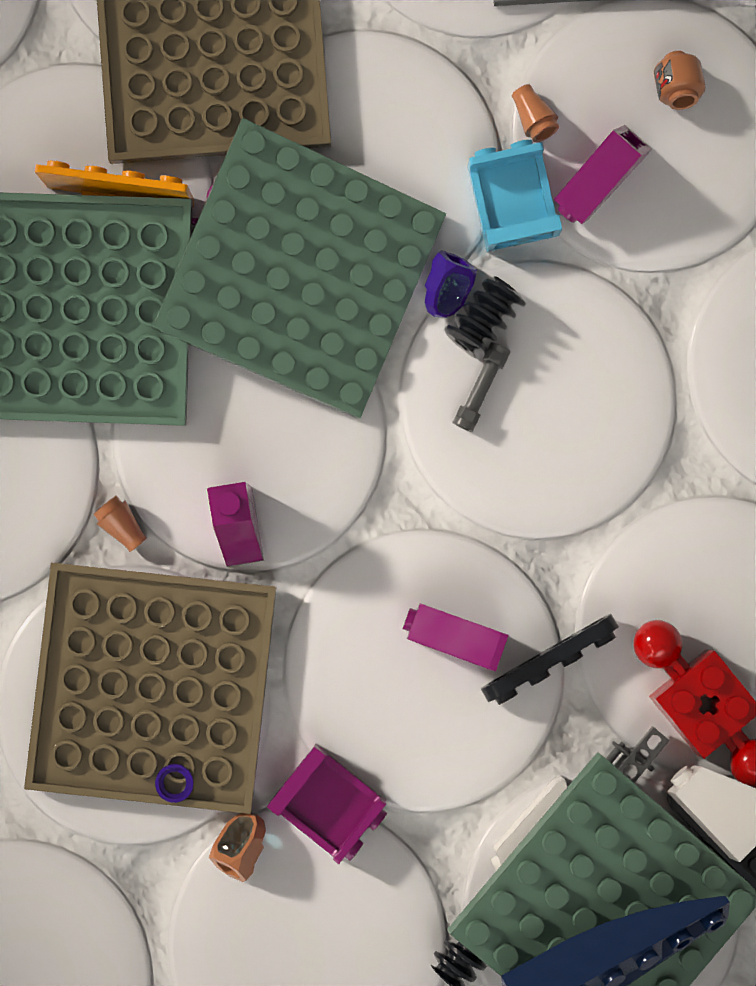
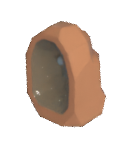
M254 813L236 815L226 823L212 846L209 859L229 877L241 882L246 881L253 874L254 865L264 848L262 844L266 832L264 820Z

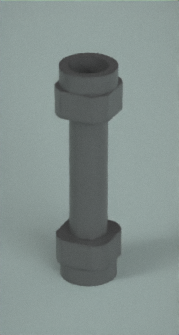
M494 342L490 343L488 351L482 359L485 361V364L465 406L460 405L452 422L454 425L473 432L481 416L478 411L498 369H503L511 353L509 349Z

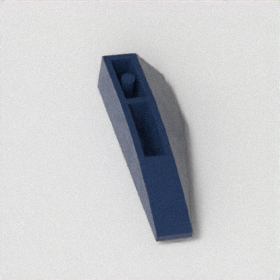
M726 896L683 901L643 910L603 923L561 942L501 976L502 986H628L678 951L686 948L705 933H712L721 928L729 916L730 902Z

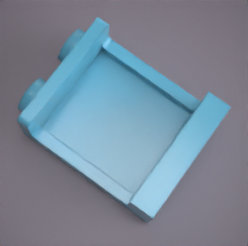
M522 140L511 144V149L498 152L493 147L476 151L474 153L475 157L469 158L468 171L487 252L554 238L560 235L562 225L560 216L555 213L543 160L544 148L542 142L533 144L532 140Z

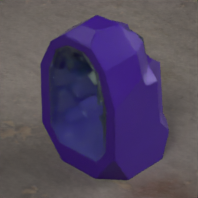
M443 250L439 251L432 260V268L425 283L427 291L424 303L427 312L438 318H447L458 312L465 304L475 283L477 269L467 260Z

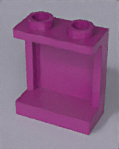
M317 744L314 745L267 805V808L278 817L281 814L327 851L337 864H340L344 857L351 861L364 844L359 838L369 827L374 831L387 815V812L383 810L386 805V799Z

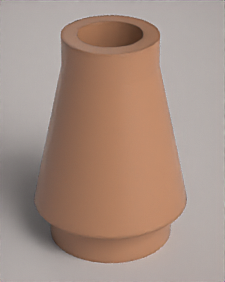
M530 84L523 85L513 92L512 98L516 104L526 137H531L533 142H541L557 132L559 129L557 114L538 96Z
M117 495L93 514L98 520L96 524L124 545L129 552L147 539L126 500L122 502Z

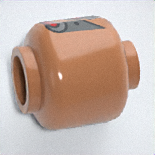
M683 51L670 52L654 69L658 98L663 104L668 105L672 109L683 110L694 106L705 92L706 87L701 62L694 55Z

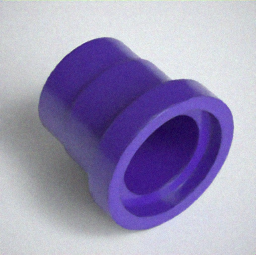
M169 764L157 774L155 780L156 791L167 802H181L193 790V775L187 767L181 764ZM179 772L185 777L186 787L181 793L174 794L166 789L164 781L168 773Z

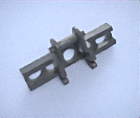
M652 726L634 749H630L628 752L623 749L626 744L622 741L619 745L613 741L612 744L615 748L606 759L612 764L622 752L627 758L618 770L623 773L626 765L633 764L637 768V774L630 780L635 783L646 769L651 772L654 770V767L650 764L670 740ZM652 735H657L661 741L654 749H650L647 741ZM640 750H646L649 753L645 760L637 754Z

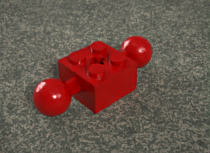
M652 620L643 624L634 636L633 647L636 656L648 667L663 668L670 677L666 683L649 696L650 699L697 756L705 759L724 743L731 752L730 769L735 779L756 788V739H749L742 730L746 724L756 717V701L714 650L706 649L688 664L681 655V635L672 624L663 620ZM701 696L712 697V707L709 711L699 710L702 706Z

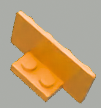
M53 160L47 161V166L36 164L35 173L49 189L94 196L192 199V208H194L195 200L188 185L182 184L183 180L178 177L160 176V180L145 179V174L136 171H122V175L107 174L108 170L105 168L90 165L85 166L84 170L70 169V165L67 163Z

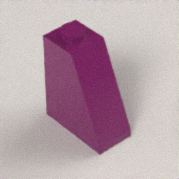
M626 125L614 129L554 198L560 205L558 211L572 223L578 221L583 224L588 221L650 153L652 148Z
M246 482L207 488L213 528L226 566L264 561L252 487Z
M419 603L417 610L409 609L402 628L409 631L407 639L495 672L509 636L508 634Z

